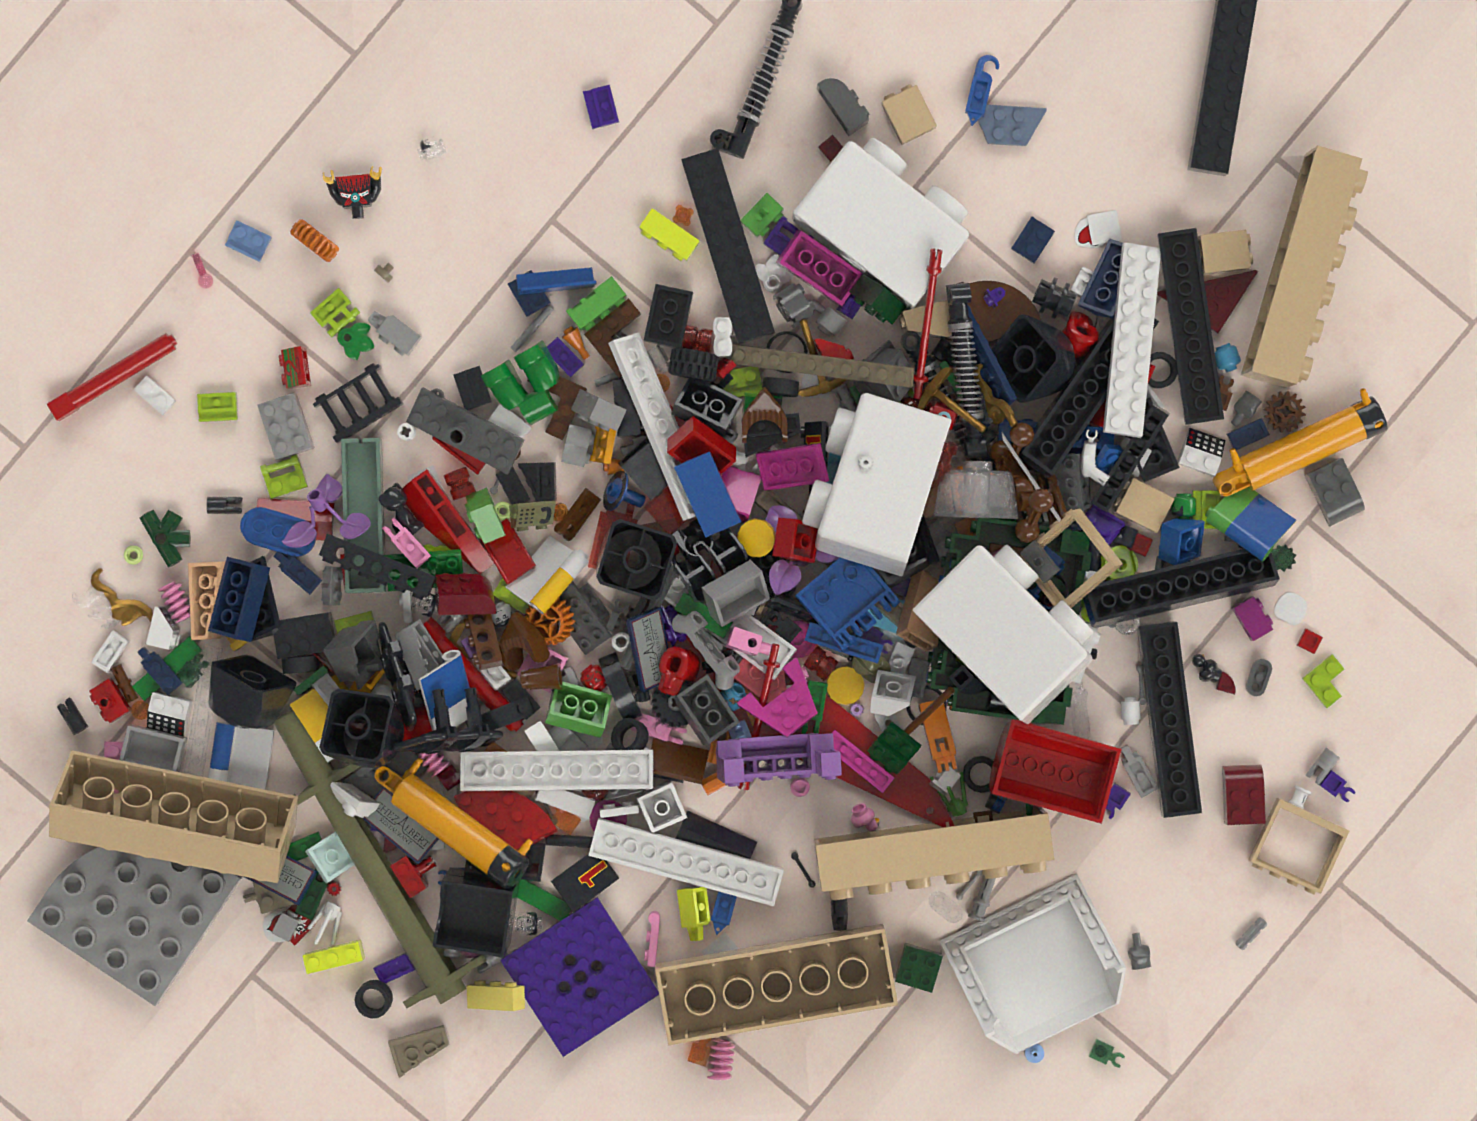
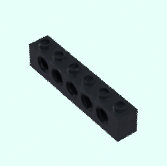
M1153 403L1144 417L1143 436L1130 439L1108 474L1110 476L1104 486L1101 485L1091 501L1093 505L1106 513L1109 511L1170 414L1169 412Z
M330 534L326 535L319 553L323 557L322 561L333 565L335 561L340 563V568L351 572V569L359 571L358 575L367 579L370 576L377 578V583L385 586L388 583L395 585V590L402 593L408 590L413 592L412 597L423 600L424 597L429 598L437 578ZM340 548H344L346 551V556L343 559H339L336 555L337 550ZM358 555L364 558V563L361 566H356L354 563V559ZM376 562L382 565V570L379 573H374L372 570V566ZM397 569L400 572V577L394 581L391 579L390 573L392 570ZM411 577L418 579V585L414 588L408 585V580Z

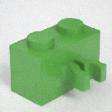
M766 193L740 221L755 237L758 238L759 235L763 237L770 230L768 226L773 221L777 223L783 216L781 212L784 208Z

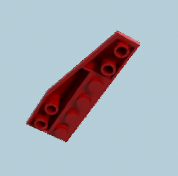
M428 469L402 488L408 498L406 505L416 519L423 522L425 525L423 527L449 549H461L462 560L471 568L481 574L494 565L484 546Z

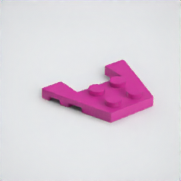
M796 657L783 667V671L794 684L765 707L759 704L751 692L737 702L740 708L746 710L787 738L817 715L816 707Z

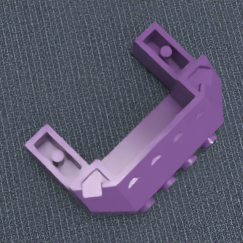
M833 733L790 735L788 738L780 735L717 741V779L728 785V787L740 786L741 782L754 781L753 778L766 781L773 780V776H777L780 779H791L792 775L799 776V778L811 777V774H818V776H822L825 780L836 779V776L842 775L840 752L834 749ZM798 758L803 759V763L801 765L797 764ZM780 759L784 760L783 766L778 765ZM763 760L765 761V766L761 768L759 767V762Z

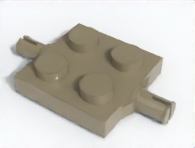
M254 882V893L243 895L245 903L257 901L261 914L295 905Z

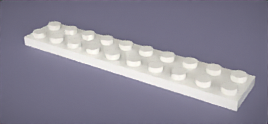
M1125 242L1122 244L1103 426L1104 433L1137 438L1143 436L1161 258L1160 248Z
M639 333L613 340L608 344L683 521L696 517L674 466L681 463L667 453V439L679 427L674 415L671 414L672 410Z
M653 750L460 752V791L653 789Z
M598 818L588 855L770 906L775 904L784 868L602 818Z

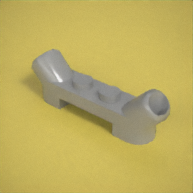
M692 611L688 615L678 614L672 621L673 630L688 635L694 647L700 651L705 661L715 671V686L721 690L730 689L734 685V676L740 672L737 661L732 655L725 658L704 630L708 623L699 612Z

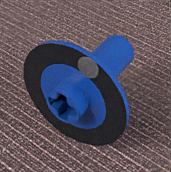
M624 471L616 472L606 486L603 506L608 511L616 509L622 501L639 508L645 503V495L627 488L628 476Z

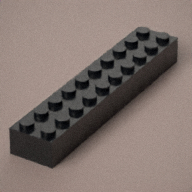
M1216 0L1188 164V170L1220 176H1226L1229 173L1257 0Z
M716 148L681 159L738 345L774 334V327L719 149Z
M1191 228L1158 233L1157 237L1161 253V265L1185 425L1223 420L1224 413L1197 229Z
M1115 316L1107 322L1099 334L1097 343L1082 358L1075 368L1070 381L1059 391L1034 427L1033 441L1028 446L1022 447L1019 458L1045 478L1053 476L1107 397ZM1154 318V327H1153V330L1155 329V327H1156L1157 324L1159 323V321H1158L1157 319H1155V318Z
M1246 549L1101 582L1083 598L1091 627L1099 628L1273 587L1280 578L1271 552L1264 561H1261Z
M1178 622L1137 626L1161 816L1168 818L1202 813Z

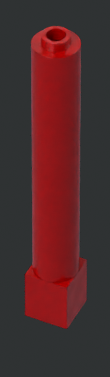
M165 333L73 390L65 392L47 403V406L55 419L61 421L93 399L176 350L175 345L178 343L172 334L168 335Z
M432 616L423 624L442 654L450 650H459L448 639L446 631ZM460 651L470 688L477 689V697L490 711L508 704L509 702L501 693L492 688L481 672ZM524 718L505 727L510 732L512 730L517 732L524 725L522 722Z

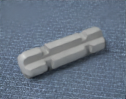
M1258 918L1255 921L1256 924L1252 925L1242 935V939L1239 938L1236 941V946L1244 950L1248 946L1247 944L1251 943L1258 936L1260 930L1267 926V922L1264 919Z

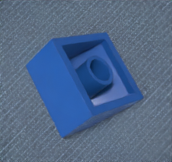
M1172 519L1162 523L1158 558L1172 565H1178L1200 557L1205 521Z

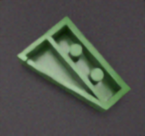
M611 276L595 288L587 297L582 298L572 309L566 310V312L581 331H589L596 325L594 322L598 318L604 319L611 313L609 310L613 306L619 307L626 301L624 298L627 295Z

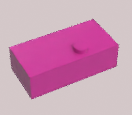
M801 230L796 231L776 263L839 306H843L851 294L849 291L863 274Z

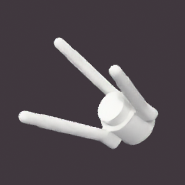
M327 901L326 905H322L321 910L308 926L310 930L322 914L326 917L314 941L315 945L318 944L329 919L334 920V918L335 924L331 945L335 944L339 921L342 915L340 906Z

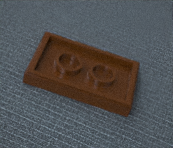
M653 737L650 750H653L654 774L702 785L709 750Z

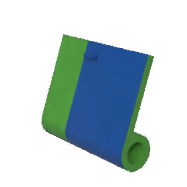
M1249 487L1230 496H1225L1215 508L1210 507L1205 514L1207 517L1206 522L1261 561L1268 557L1274 545L1296 522L1295 518L1255 490L1252 491Z

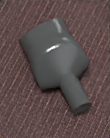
M1245 391L1243 396L1234 405L1237 414L1230 423L1237 427L1243 417L1251 419L1262 401L1250 392Z
M1133 933L1134 946L1128 949L1132 970L1151 967L1149 946L1141 944L1140 933Z

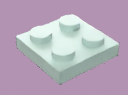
M336 831L305 851L325 883H328L355 865Z

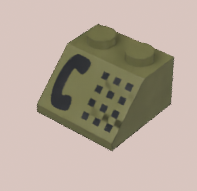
M543 501L509 505L511 528H517V531H527L530 526H536V530L547 529V525L553 524L556 502Z

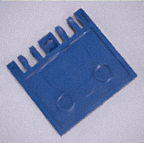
M841 557L795 595L842 652L849 647L847 642L849 644L854 643L853 637L845 630L847 627L850 626L854 633L861 637L863 632L855 621L867 632L877 623L875 618L869 613V609L878 620L883 618L882 613L874 604L879 601L883 609L890 612L892 610L891 606L895 608L900 603L897 596L872 567Z

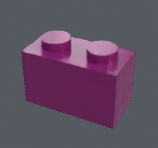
M1254 596L1232 607L1233 612L1251 641H1255L1273 630L1271 626L1273 621L1268 614L1265 615L1263 613V604L1259 598L1255 599Z

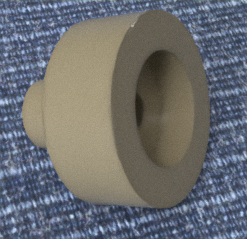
M387 263L384 268L378 265L374 271L389 283L393 278L389 273L394 267Z

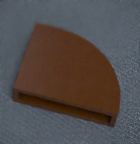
M997 281L969 283L972 300L967 304L971 308V312L988 343L1000 339L1018 315L1026 314L1042 321L1032 301L1015 287ZM1001 287L1005 290V296L997 302L998 306L995 309L992 306L989 307L983 298L985 296L984 292L987 289L991 292Z

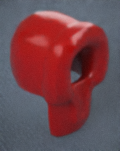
M1077 311L1070 313L1067 325L1062 330L1073 345L1075 360L1086 356L1091 347L1097 343L1099 337L1096 327L1093 326L1092 319L1086 314ZM1076 327L1084 328L1087 335L1079 332Z
M681 647L668 648L663 653L659 663V671L662 674L659 682V691L676 696L684 680L694 682L700 670L698 656L694 652Z

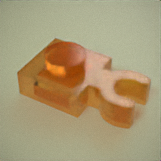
M553 807L556 810L555 814L550 815L546 812L551 819H557L555 825L570 836L581 821L580 818L570 812L563 811L561 813L560 809Z
M712 1038L699 1040V1043L693 1042L687 1061L706 1067L711 1048L706 1045Z

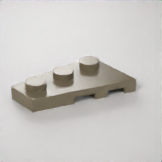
M444 1025L388 1041L399 1078L449 1045Z

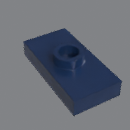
M1260 418L1226 435L1232 448H1235L1237 451L1270 434L1263 419Z

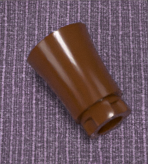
M560 663L521 671L522 689L562 690L563 680Z

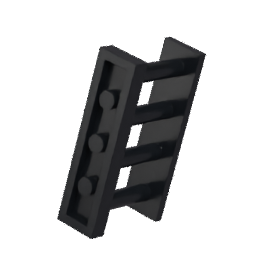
M370 364L364 368L365 372L328 395L323 393L315 398L316 402L313 403V406L315 408L322 406L336 429V435L333 436V439L337 444L341 443V439L351 437L404 404L400 397L395 398L389 393L377 373L378 370L382 369L379 364ZM368 376H371L385 399V405L380 408L378 406L375 407L360 382ZM352 386L356 388L369 410V415L364 418L357 414L344 392ZM336 396L339 397L352 419V425L347 428L342 426L328 403L329 400Z

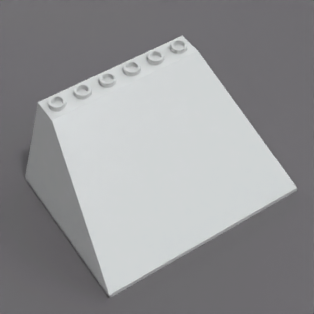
M1077 874L985 918L984 922L979 921L940 940L985 1036L1015 1054L1120 1003L1126 966Z

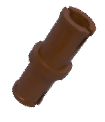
M122 664L111 668L110 670L118 683L117 687L121 689L127 703L138 699L131 685L132 680L131 678L128 679Z

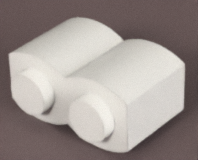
M729 317L715 318L713 323V332L716 337L713 344L714 353L718 357H730L732 354V341L730 338L732 334L731 320Z

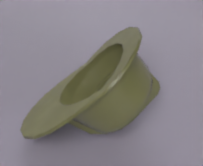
M882 655L878 664L853 656L851 661L854 670L874 684L878 670L891 672L890 664Z

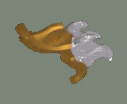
M981 363L976 364L975 367H978V369L973 370V373H978V375L973 377L974 379H979L978 382H974V385L980 386V388H975V392H981L976 395V398H982L977 401V404H982V406L977 407V410H983L985 416L983 423L986 425L991 423L997 425L1006 418L1011 427L1017 425L1015 413L1004 400L994 398L991 388L982 379L980 370L983 365Z
M102 568L93 573L91 585L84 595L77 596L75 592H72V600L77 606L93 610V615H88L89 618L107 620V624H102L101 627L112 628L119 621H122V626H126L141 616L147 617L150 622L152 621L153 610L147 604L135 599H118L117 593L101 583L99 575L103 572Z

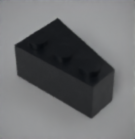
M624 379L612 380L614 403L626 409V413L618 428L617 436L619 438L641 436V431H645Z
M799 413L786 414L787 439L801 433ZM759 420L752 424L748 429L747 441L744 443L745 457L747 458L782 442L783 435L779 426L770 420Z

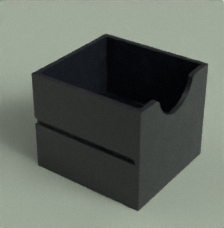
M450 867L441 882L440 908L434 932L433 947L504 958L511 944L520 880L510 889H504L486 874L467 872L463 869Z

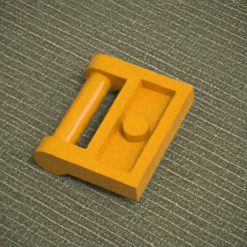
M595 426L594 446L589 461L611 464L616 430L610 428L609 431Z

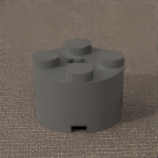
M792 283L773 296V299L777 298L779 302L776 304L778 310L787 322L792 321L793 325L791 327L793 328L800 325L799 322L802 319L807 320L814 315L813 311L816 309L810 299L807 300L804 296L805 290L799 283L797 285Z

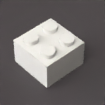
M670 780L653 787V789L646 790L642 794L635 795L649 830L652 833L687 818L673 783Z

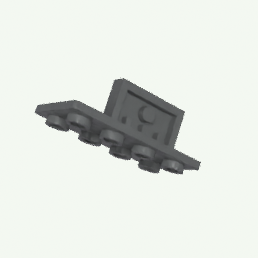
M1067 454L1054 473L1058 481L1057 485H1059L1067 512L1070 509L1075 510L1079 508L1084 512V510L1092 507L1090 477L1085 478L1081 474L1080 454ZM1045 478V480H1046V482H1047V488H1050L1049 483H1048V479ZM1076 520L1066 528L1069 530H1083Z
M572 581L560 595V601L566 600L565 605L571 606L569 611L574 613V616L571 618L575 620V623L572 624L574 629L570 633L582 652L587 655L612 636L601 621L610 613L588 583L578 589Z
M411 751L398 752L392 760L382 766L403 776L418 756ZM423 763L420 764L414 775L419 776L426 771L425 766H422ZM362 767L343 780V783L353 784L372 799L383 787L375 779V771L379 767ZM385 772V773L383 774V776H382L383 781H385L386 779H388V777H389V773H388V772Z

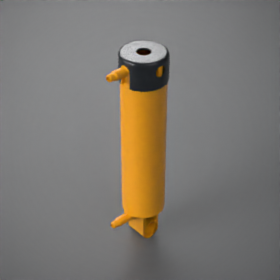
M1362 388L1360 389L1361 401L1239 457L1235 448H1231L1229 451L1233 466L1217 473L1213 477V484L1222 496H1230L1247 487L1254 491L1358 442L1387 431L1388 425L1384 413L1373 396L1369 397L1366 389Z
M417 758L403 776L385 766H381L375 771L376 781L393 793L391 803L487 874L490 879L502 888L510 889L523 876L529 864V859L525 854L530 849L533 841L527 839L519 851L504 842L414 775L423 762L422 759ZM385 772H388V773H389L388 779H386L385 781H383V779H382L383 774H384Z

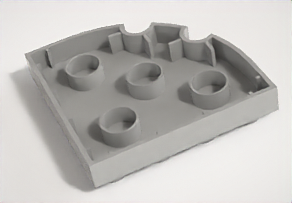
M98 847L79 857L55 879L27 921L156 1006L160 1003L243 877Z

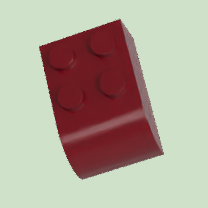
M468 573L435 575L437 577L435 580V600L438 615L496 614L492 585L486 577Z
M1222 766L1224 824H1266L1265 787L1262 766Z

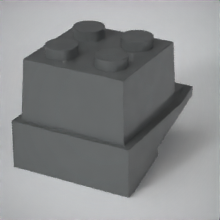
M890 340L886 341L869 357L862 360L911 367L901 349H895ZM852 380L860 395L869 393L898 403L911 389V387Z
M375 620L361 621L357 626L343 628L323 650L339 681H355L357 690H360L376 671L383 669L380 659L381 650L378 643L380 637Z

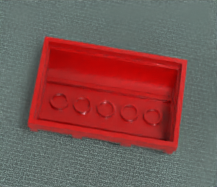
M1010 719L1005 725L998 743L990 773V792L994 795L1102 824L1122 749Z

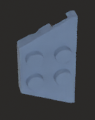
M987 105L984 117H981L978 122L983 130L987 144L1027 146L1047 108Z

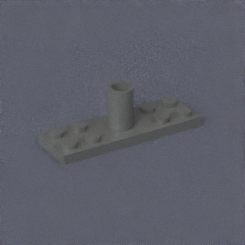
M424 387L421 388L406 421L414 427L505 474L510 473L525 441L523 438Z

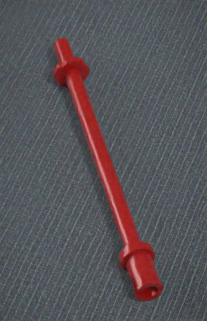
M935 248L930 249L929 265L926 267V271L929 273V282L917 373L913 378V381H915L913 397L916 399H921L923 383L928 382V377L924 376L937 275L942 272V267L940 266L943 251L937 249L936 255Z
M775 643L772 644L769 659L763 660V664L767 666L759 699V704L762 707H765L774 668L780 667V663L776 661L780 645ZM756 717L751 737H759L762 721ZM741 782L740 786L737 787L742 789L744 782ZM745 782L743 790H749L750 782Z

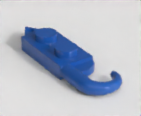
M992 55L982 56L976 64L965 110L971 126L981 117H984L992 85L991 75L983 71L984 64L987 61H992L995 64V68L999 69V61Z
M718 891L711 917L716 935L727 925L729 926L737 896Z

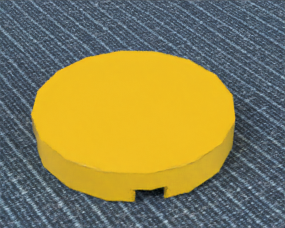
M754 518L748 520L740 527L738 541L743 545L748 555L762 557L773 549L776 533L769 522Z
M847 666L839 667L832 671L827 679V692L831 699L839 704H852L859 700L863 694L865 687L864 679L854 668Z

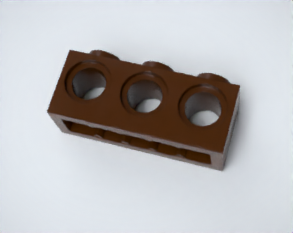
M466 615L464 624L471 634L468 636L470 647H474L475 653L472 654L474 665H478L479 670L502 666V656L492 615ZM479 617L483 622L476 624L473 622V619ZM483 635L486 636L488 640L485 642H480L477 638ZM488 653L492 656V658L490 660H484L482 658V655Z

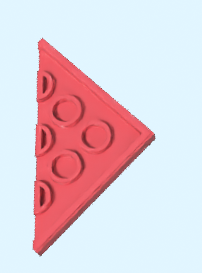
M769 624L768 628L775 632L778 626ZM743 658L739 663L740 672L734 676V680L760 699L765 673ZM783 669L776 679L771 681L766 704L787 690Z

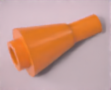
M572 325L565 329L562 338L579 352L583 360L588 358L590 355L583 346L584 343L578 327L574 328Z
M611 458V464L603 463V471L607 472V475L624 471L618 464L621 460Z

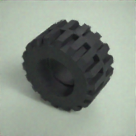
M673 348L671 350L668 372L671 375L684 378L693 377L704 381H714L719 357L715 354L698 350Z

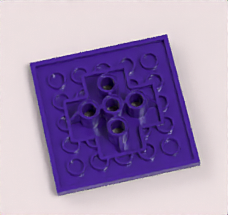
M598 897L500 960L517 985L524 986L526 1001L563 1057L659 995L658 989ZM573 955L576 961L573 964H567L565 957ZM593 961H600L602 967L599 970L593 969L591 966ZM583 971L586 974V978L578 980L575 977L576 972ZM563 981L568 982L570 988L566 991L559 988V984ZM593 987L596 989V994L588 996L585 992L586 989Z

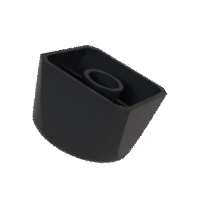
M1026 314L1018 315L992 348V352L996 356L1019 403L1033 401L1061 391L1070 381L1074 372L1075 352L1069 338L1059 329Z
M622 519L616 520L608 529L598 553L596 565L597 580L601 585L650 600L658 599L662 595L676 549L677 541L674 535ZM629 551H635L640 556V562L636 567L630 568L626 564V556Z
M241 655L213 661L211 664L208 704L217 716L232 726L243 729H263L274 724L297 683L254 656Z
M338 688L331 693L319 749L323 755L356 766L367 768L382 766L392 760L398 753L392 749L393 744L404 739L405 730L402 717L390 696Z

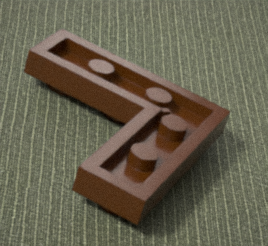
M629 298L584 334L619 379L623 377L608 343L613 341L612 338L641 315Z
M562 376L559 377V382L548 389L550 393L561 397V400L557 406L558 411L553 414L545 433L563 441L576 414L571 408L579 390L587 391V388Z

